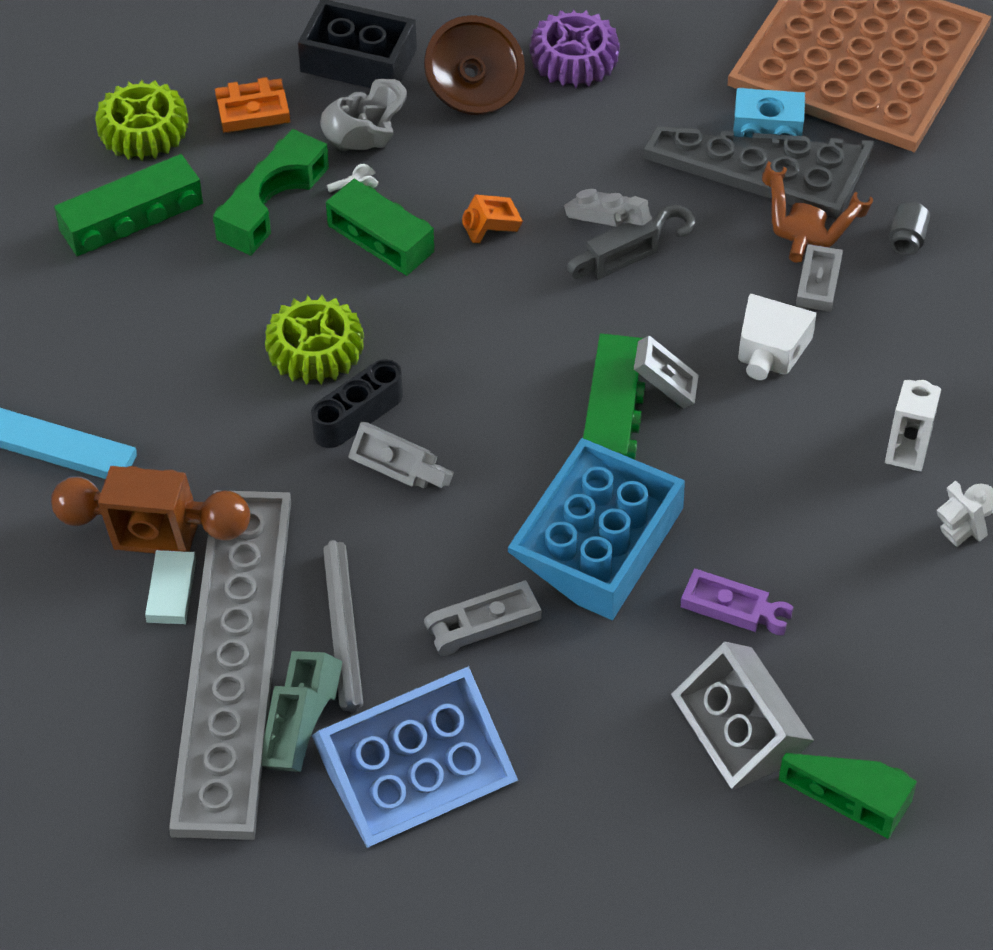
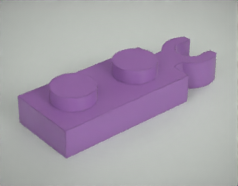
M695 568L682 595L680 605L681 608L754 632L760 623L776 635L785 634L787 623L775 617L782 616L791 619L793 606L787 602L769 603V592Z

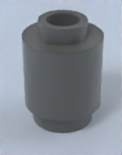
M903 203L896 208L889 233V241L891 242L892 250L900 255H914L924 244L931 215L920 203Z

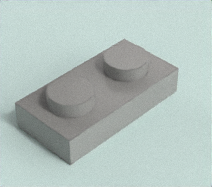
M807 245L796 306L828 312L832 311L843 250Z
M651 336L639 340L634 370L683 409L695 404L699 375Z

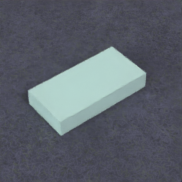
M156 550L145 613L147 623L186 625L196 564L195 552Z

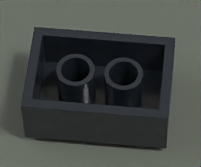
M320 0L298 41L300 72L371 88L372 83L377 79H395L401 82L417 50L416 20L335 1Z

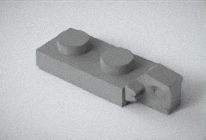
M585 189L578 192L576 198L564 205L568 218L617 227L623 222L643 226L652 220L648 208V200L637 196L632 198L625 197L620 193L608 194L597 192L596 189Z
M367 422L360 423L348 455L350 459L411 487L419 486L426 488L428 482L440 488L449 486L454 474L453 471L435 464L438 456L430 453V450Z

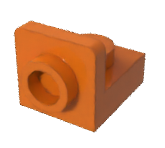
M475 194L469 207L463 214L462 223L472 243H480L487 229L518 232L523 220L511 198Z

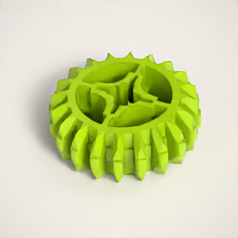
M141 80L139 84L134 85L128 81L127 87L116 86L114 93H105V99L99 102L95 117L98 136L103 141L107 150H113L116 156L125 154L128 160L134 156H139L141 161H143L145 156L152 155L156 159L158 153L169 154L170 147H179V141L185 138L189 123L186 104L179 96L178 91L171 90L168 84L159 86L156 80L150 84H145Z
M307 294L303 302L293 298L291 307L281 305L279 314H272L270 324L267 325L265 331V348L272 366H277L280 375L289 373L292 382L300 377L303 378L306 385L311 379H317L322 385L324 378L327 377L336 381L338 372L348 374L351 368L350 365H357L359 355L362 354L364 348V332L357 313H352L348 304L340 306L337 298L327 302L323 295L318 300H311Z

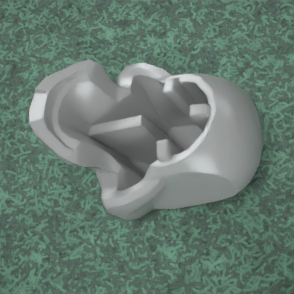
M377 79L372 83L368 96L363 92H354L348 97L337 99L328 105L322 113L320 124L324 136L335 148L342 151L367 150L373 147L386 148V144L393 136L390 119L402 108L407 97V90L398 80Z

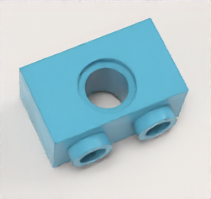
M737 88L733 126L734 136L752 138L753 133L802 136L805 92Z

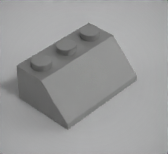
M724 641L671 694L731 789H738L780 770L781 761L785 753L800 754L814 741L752 647Z

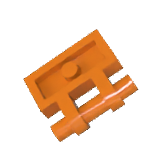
M268 77L257 78V82L239 85L236 81L227 83L226 87L215 88L223 133L290 123V113L281 78L268 80Z

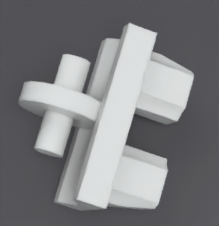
M955 480L947 487L949 500L937 509V514L944 523L940 526L942 533L958 547L971 535L978 542L988 535L985 517L993 513V488L987 484H975L969 487L963 495L961 485Z

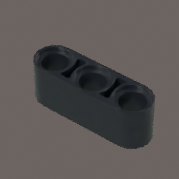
M389 359L378 360L316 402L311 410L315 442L325 448L337 447L357 434L361 422L371 424L397 406L403 397L402 371L399 364Z

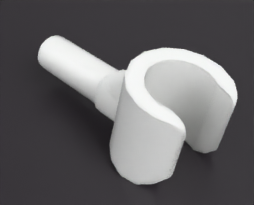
M359 164L348 178L327 184L328 191L331 193L340 190L354 178L366 186L375 188L378 185V181L371 175H374L376 172L366 164Z

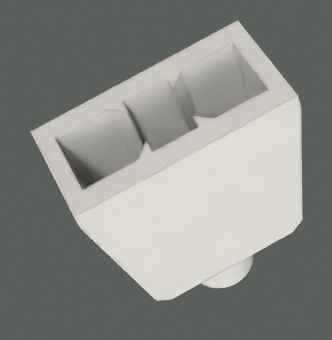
M750 293L738 359L741 362L748 364L746 368L747 374L753 379L764 380L767 378L769 371L780 374L789 373L813 338L816 312Z
M904 380L895 410L884 463L922 472L941 393L940 387L932 385L926 380ZM913 427L918 429L915 440L904 436L906 428Z

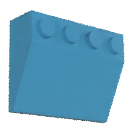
M581 438L508 546V553L578 606L613 620L683 510L685 480Z

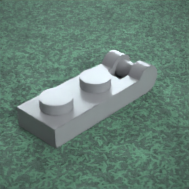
M527 580L434 611L425 617L424 624L428 632L436 638L434 645L439 655L448 656L455 653L462 646L540 620L542 610ZM458 623L460 628L449 631L448 627L450 625Z

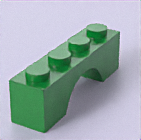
M292 129L283 139H280L275 144L273 151L256 165L253 173L236 187L233 195L216 209L213 215L216 240L252 256L271 234L269 210L265 206L266 202L274 195L285 190H310L329 169L327 144L295 129Z

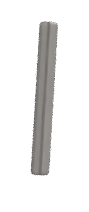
M332 540L329 541L328 545L324 546L323 551L334 657L343 661L338 682L339 706L343 711H350L352 713L358 711V708L363 706L347 551L346 545L343 542Z

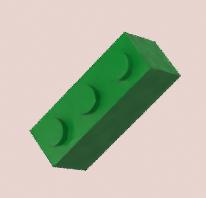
M355 178L326 201L328 227L405 276H408L435 252L434 228L427 221L417 218L404 210L400 204L391 202L380 195L374 188L364 185Z

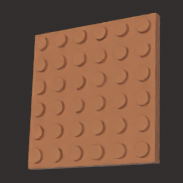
M779 0L728 75L727 86L736 89L805 92L804 113L915 153L989 28L991 16L945 0Z

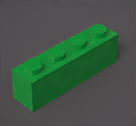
M179 154L59 203L54 208L61 234L75 255L80 256L202 205L203 197L200 179L183 155Z
M600 333L583 439L635 460L637 440H631L632 433H639L641 411H637L635 408L636 404H643L646 382H640V374L634 370L638 341L643 338Z

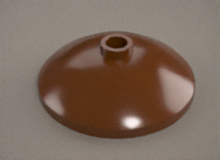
M468 15L446 22L434 33L426 48L424 69L431 89L443 103L465 114L482 115L503 108L514 98L523 82L525 62L519 43L507 28L490 18ZM465 69H473L475 72V76H468L465 73Z

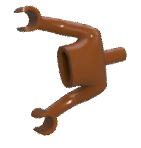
M768 162L762 174V181L771 187L773 232L777 236L793 242L789 259L795 263L803 260L808 244L828 248L833 246L856 217L861 218L867 215L873 203L872 197L865 203L859 201L857 198L858 192H854L846 210L827 231L825 228L827 214L818 207L806 203H795L786 216V196L783 184L787 171L786 167H783L781 172H775L770 167L772 162Z

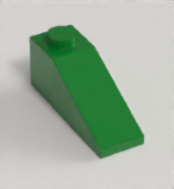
M785 753L783 756L778 779L887 839L890 838L912 803L917 781L910 778L903 770L889 767L879 761Z

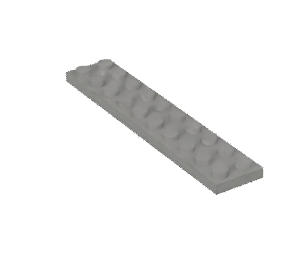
M232 491L242 496L249 506L250 522L247 529L239 537L227 541L215 539L208 534L169 825L171 837L255 840L263 768V741L269 712L291 510L290 492Z

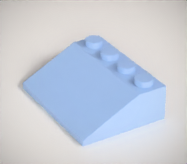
M469 666L311 735L326 771L366 847L377 844L518 781Z

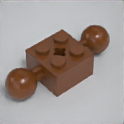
M110 466L102 492H99L95 484L86 478L69 477L55 487L51 497V506L54 514L67 525H85L91 522L97 515H102L114 550L156 554V550L190 552L198 524H201L211 537L227 541L242 535L250 522V509L242 496L232 491H218L210 495L204 502H196L193 500L186 473L174 470L162 471L140 469L135 466Z

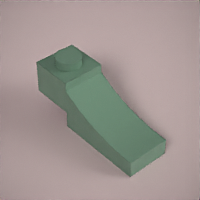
M291 652L285 686H274L263 741V768L267 770L301 772L307 746L317 720L328 701H335L343 661L325 652Z

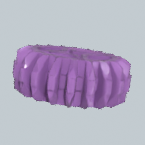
M574 8L571 13L566 14L560 10L557 17L548 14L546 21H539L537 29L533 30L530 43V54L534 68L539 70L540 76H548L550 83L557 80L560 81L562 87L567 83L574 84L576 88L579 83L590 86L592 80L601 82L604 75H611V70L613 67H616L618 53L620 52L616 28L610 26L609 20H601L599 14L590 16L587 10L583 13H576Z

